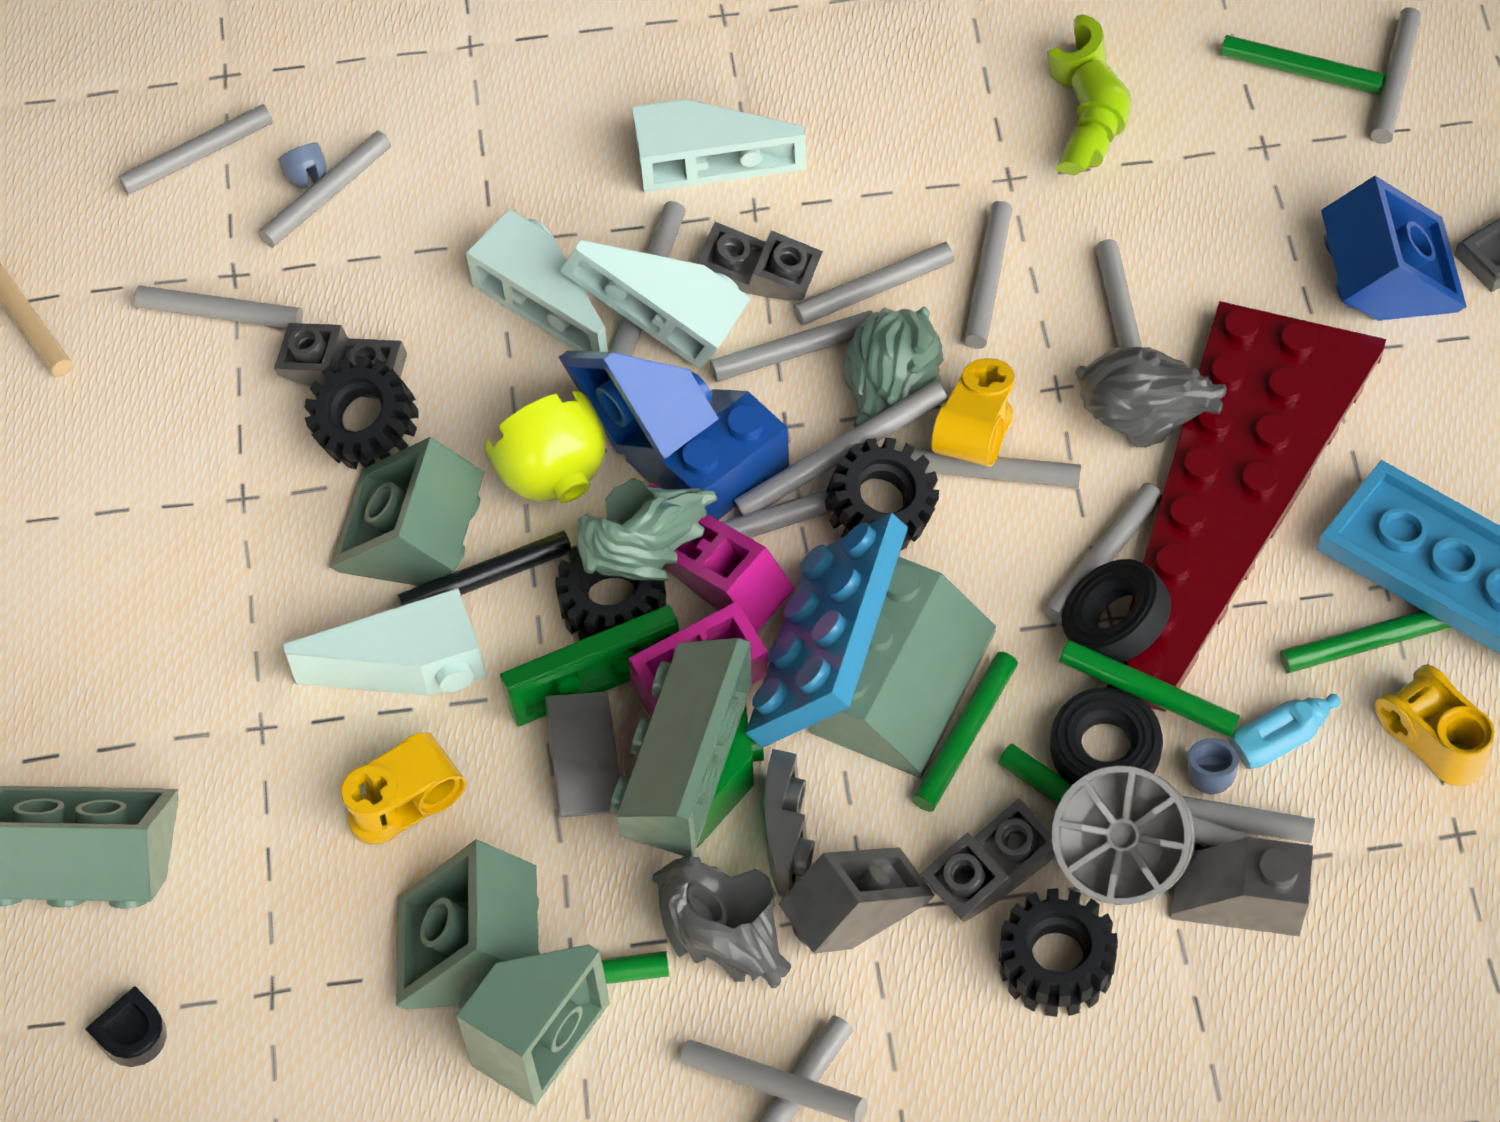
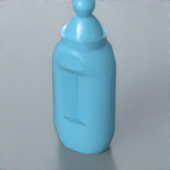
M1331 693L1326 699L1308 697L1305 700L1294 699L1286 701L1239 727L1229 738L1230 744L1235 748L1240 760L1248 769L1263 767L1310 741L1317 733L1319 726L1325 723L1330 709L1340 706V698L1337 694Z

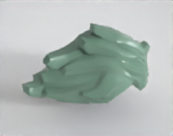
M925 306L917 312L910 309L892 311L884 307L880 312L871 314L867 321L856 329L853 339L847 345V352L842 360L844 382L855 395L859 409L854 427L869 420L934 380L940 383L939 366L944 361L943 347L937 332L929 320L930 311Z
M631 478L628 482L615 487L605 498L607 520L603 517H591L588 514L578 518L577 548L585 572L592 574L596 570L602 575L623 577L637 581H668L666 571L662 570L665 564H676L678 557L674 550L680 545L703 536L705 528L698 521L706 517L705 507L717 501L718 497L715 491H706V489L700 488L667 490L647 486L644 482L635 478Z

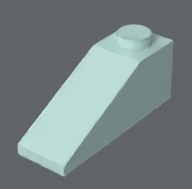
M688 99L655 102L632 107L635 139L644 192L806 170L804 126Z
M509 209L466 252L472 286L575 351L608 352L605 326L584 289L560 272L567 260L551 232L541 222L535 219L527 220Z
M584 240L579 241L560 270L562 274L700 370L719 348L751 299L739 290L732 279L723 274L713 272L705 265Z
M458 588L283 644L296 684L430 696L442 691H460L471 685L473 681L486 677L480 648Z

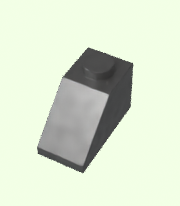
M1245 837L1193 852L1187 870L1174 885L1171 919L1300 936L1309 905L1313 845Z
M900 847L823 853L779 902V906L791 921L796 937L815 954L853 949L928 904L935 895Z

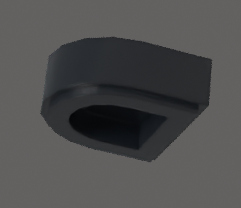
M136 986L85 1028L89 1037L111 1060L119 1065L128 1067L145 1065L156 1058L164 1048L167 1038L166 1024L153 1003Z

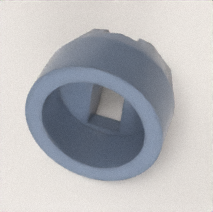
M316 142L297 147L278 158L286 178L291 184L300 188H308V175L316 183L326 173L325 157L319 143Z
M1204 739L1196 742L1190 748L1187 760V774L1191 785L1206 794L1223 793L1232 786L1237 776L1238 753L1229 743L1219 739Z

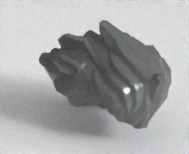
M1117 347L1110 349L1087 367L1080 365L1075 371L1081 386L1080 397L1084 401V408L1092 413L1095 419H1099L1103 425L1126 434L1135 447L1147 448L1163 442L1166 436L1172 433L1173 429L1202 412L1220 414L1223 406L1220 399L1227 392L1225 384L1214 385L1208 379V376L1200 375L1196 368H1188L1183 361L1174 359L1150 347Z
M691 855L674 859L653 874V882L658 884L659 909L665 933L679 958L689 952L694 963H700L708 957L722 966L736 982H744L746 974L751 976L752 981L761 976L766 979L771 988L779 986L781 977H785L789 973L792 965L779 953L773 917L776 893L769 877L757 869L729 877L721 869L701 863L700 857H693Z

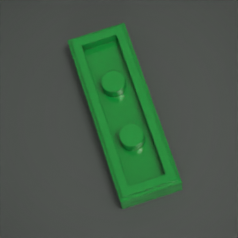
M666 605L500 673L509 710L517 727L546 716V696L605 692L629 682V658L680 631L677 618L671 607Z

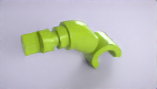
M1085 14L1078 15L1074 19V34L1078 51L1066 53L1059 47L1047 51L1050 76L1057 83L1073 88L1079 103L1076 112L1078 117L1076 128L1072 131L1055 169L1057 172L1076 175L1087 170L1088 167H1098L1103 163L1109 150L1110 142L1113 141L1115 135H1119L1124 131L1131 111V94L1128 88L1107 64L1102 27L1094 18Z

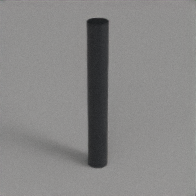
M563 530L397 594L401 606L457 588L460 594L463 595L568 554L572 547L566 532Z

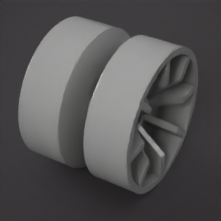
M1105 767L1080 778L1062 797L1052 824L1053 850L1064 875L1084 894L1109 904H1134L1163 894L1183 876L1191 862L1195 848L1194 820L1189 806L1182 795L1165 779L1136 767Z

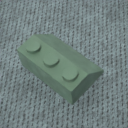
M898 557L850 708L809 726V733L922 778L996 633V625L942 573Z
M732 638L681 642L676 647L671 663L661 661L651 691V697L658 698L651 720L643 717L640 719L633 737L631 754L638 756L631 777L620 776L611 800L610 812L617 814L616 818L620 837L682 856H694L752 687L750 641Z
M0 786V906L14 905L23 899L46 900L49 906L59 908L77 906L84 901H109L111 907L130 909L151 902L167 879L178 807V789Z

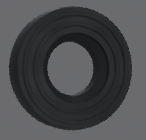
M1133 559L1111 561L1089 572L1073 588L1063 608L1062 627L1067 639L1122 663L1144 652L1160 636L1170 616V595L1164 582L1146 564ZM1128 595L1135 597L1132 609L1121 621L1102 629L1098 627V620L1101 614L1112 602Z
M1103 687L1078 693L1061 707L1053 721L1050 733L1051 758L1059 775L1072 785L1095 770L1111 766L1136 767L1154 774L1161 759L1163 736L1158 718L1142 699L1121 689ZM1112 724L1121 728L1127 734L1131 747L1122 758L1116 761L1103 762L1094 759L1085 751L1081 739L1084 733L1092 726Z

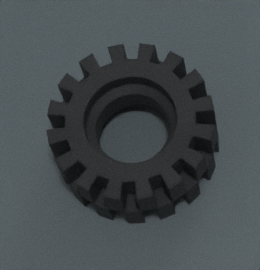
M357 356V366H354L348 358L338 361L341 368L340 372L335 374L329 366L321 372L328 380L324 385L314 380L309 389L317 398L316 400L307 398L305 400L304 408L311 415L305 417L306 425L313 432L311 434L313 438L338 463L342 461L348 468L357 470L358 462L366 468L375 463V458L379 457L380 460L391 456L389 451L393 447L401 451L409 446L402 437L404 434L412 437L415 436L417 427L410 419L419 418L418 408L412 402L416 399L392 368L390 369L385 362L376 359L373 364L367 356ZM364 395L378 397L381 402V411L377 419L369 427L357 432L344 428L343 414L354 400Z
M887 437L882 447H878L876 438L866 439L862 449L858 444L849 448L846 456H842L838 462L826 490L829 494L825 500L826 511L833 510L829 519L833 529L843 524L845 527L841 538H843L861 523L870 524L889 514L871 508L861 497L860 488L865 481L869 479H882L898 488L903 496V507L893 514L908 527L901 550L907 548L911 540L915 542L921 536L939 500V490L934 489L938 482L936 472L925 473L930 463L929 460L922 455L914 461L911 455L915 447L906 443L902 452L894 449L896 439Z
M576 545L568 551L569 562L561 560L558 566L559 577L555 578V586L561 617L565 619L566 628L571 635L578 631L579 641L667 605L664 580L637 581L623 577L602 575L596 570L592 574L586 573ZM609 578L625 579L630 581L635 588L633 595L629 599L615 605H601L593 602L588 596L593 585Z
M1059 888L1047 889L1046 900L1040 901L1037 892L1026 896L1025 908H1022L1017 903L1010 910L1009 921L1004 920L1001 929L998 960L1000 961V975L1003 982L1009 980L1008 992L1016 1000L1023 994L1025 996L1024 1007L1035 1012L1038 1003L1047 1005L1046 1016L1057 1017L1058 1007L1062 1006L1067 1007L1068 1016L1079 1014L1082 1002H1085L1091 1008L1098 1003L1100 991L1106 994L1111 985L1117 958V933H1112L1113 921L1108 913L1099 917V903L1091 898L1086 906L1080 904V892L1070 890L1068 900L1059 899ZM1052 933L1068 935L1074 938L1081 946L1083 958L1072 970L1066 972L1047 970L1034 958L1032 949L1037 940L1046 934Z

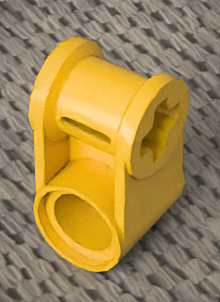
M983 358L969 363L963 369V373L950 398L943 404L938 413L932 435V451L934 454L986 467L993 466L1000 452L1002 441L1013 422V409L1008 403V397L1015 381L1012 367L998 359Z
M1429 664L1422 665L1414 672L1413 680L1394 695L1390 693L1383 694L1376 700L1375 711L1383 727L1393 738L1405 744L1439 779L1447 784L1465 786L1478 781L1482 777L1495 735L1493 723L1485 713L1480 711L1462 695L1439 669ZM1451 743H1463L1472 749H1459Z
M421 732L407 737L394 749L349 773L342 783L341 797L345 808L348 810V824L352 834L361 842L382 844L392 840L401 832L430 815L440 813L449 808L462 796L467 782L434 736L428 732ZM362 783H364L366 793L363 795H361L360 785ZM381 815H385V819H386V825H385V826H382V824H381V820H380V816H381Z

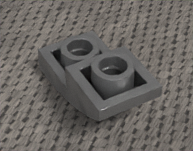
M714 222L697 264L705 265L713 272L729 277L736 283L739 290L744 293L785 300H803L823 251L772 230L765 242Z
M288 323L274 370L278 376L311 387L314 380L321 385L328 381L321 373L328 366L336 374L341 371L338 363L339 360L348 358L354 366H357V356H367L373 364L376 359L385 362L401 378L407 352L402 341L350 339L347 337L342 325ZM373 395L361 396L365 398L379 399L378 397Z
M607 691L546 696L545 707L550 759H553L558 818L611 814L610 805L619 780V769Z
M772 749L767 769L764 797L767 852L777 893L785 897L794 887L796 877H802L811 867L815 841L806 839L805 814L800 813L805 797L806 780L798 778L797 754Z
M1018 798L974 838L967 832L920 875L964 923L1012 892L1055 857L1052 832Z

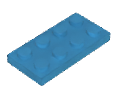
M1380 460L1321 534L1317 550L1500 655V525L1387 462Z
M892 512L870 524L861 523L857 525L847 536L828 546L819 545L813 548L801 562L799 568L801 576L794 596L785 607L784 615L786 619L780 636L768 655L770 661L762 686L757 690L752 700L754 709L745 734L760 747L764 748L850 708L908 529Z

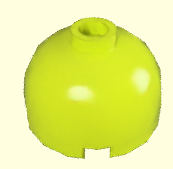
M572 391L577 401L562 403L558 394H553L524 406L498 426L503 437L497 442L495 447L490 439L487 440L485 455L495 473L507 488L527 500L544 502L558 499L560 503L576 500L589 490V481L596 475L605 457V431L591 401L580 391Z

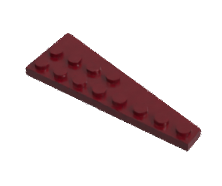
M1219 301L1199 373L1204 377L1208 376V379L1214 385L1225 384L1227 392L1220 399L1223 403L1222 411L1220 414L1202 412L1183 424L1143 563L1154 570L1167 587L1171 599L1170 616L1157 640L1144 652L1128 661L1122 662L1123 664L1177 688L1182 686L1198 660L1202 647L1215 626L1219 625L1224 618L1234 595L1242 582L1247 580L1251 574L1258 556L1268 540L1272 539L1310 478L1311 471L1327 444H1331L1343 418L1351 405L1356 403L1363 392L1364 384L1377 363L1380 364L1386 339ZM1133 596V598H1132L1131 605H1130V608H1129L1128 613L1130 612V610L1132 609V607H1133V605H1134V602H1135V597H1134V596ZM1107 684L1108 688H1116L1112 685ZM1143 700L1150 708L1166 712V709Z

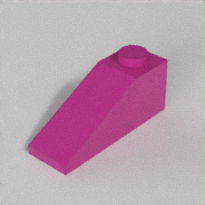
M650 482V484L648 485V486L660 488V487L656 486L655 484H653V483H651V482ZM706 514V517L698 521L705 528L703 536L680 545L674 550L678 557L676 564H665L663 568L718 611L738 601L757 633L795 588L765 546Z

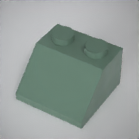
M432 437L426 438L362 469L330 568L339 573L421 586L444 575L451 574L464 557L465 546L463 541L469 522L476 514L480 505L478 493L485 472Z
M476 839L398 896L396 1006L406 1010L458 1006L459 1000L466 988L475 979L483 980L495 963L540 954L538 950L537 914L539 899L537 896V866Z
M587 944L495 963L483 980L475 979L462 994L457 1006L458 1014L456 1015L472 1067L536 1106L610 1004L600 951Z

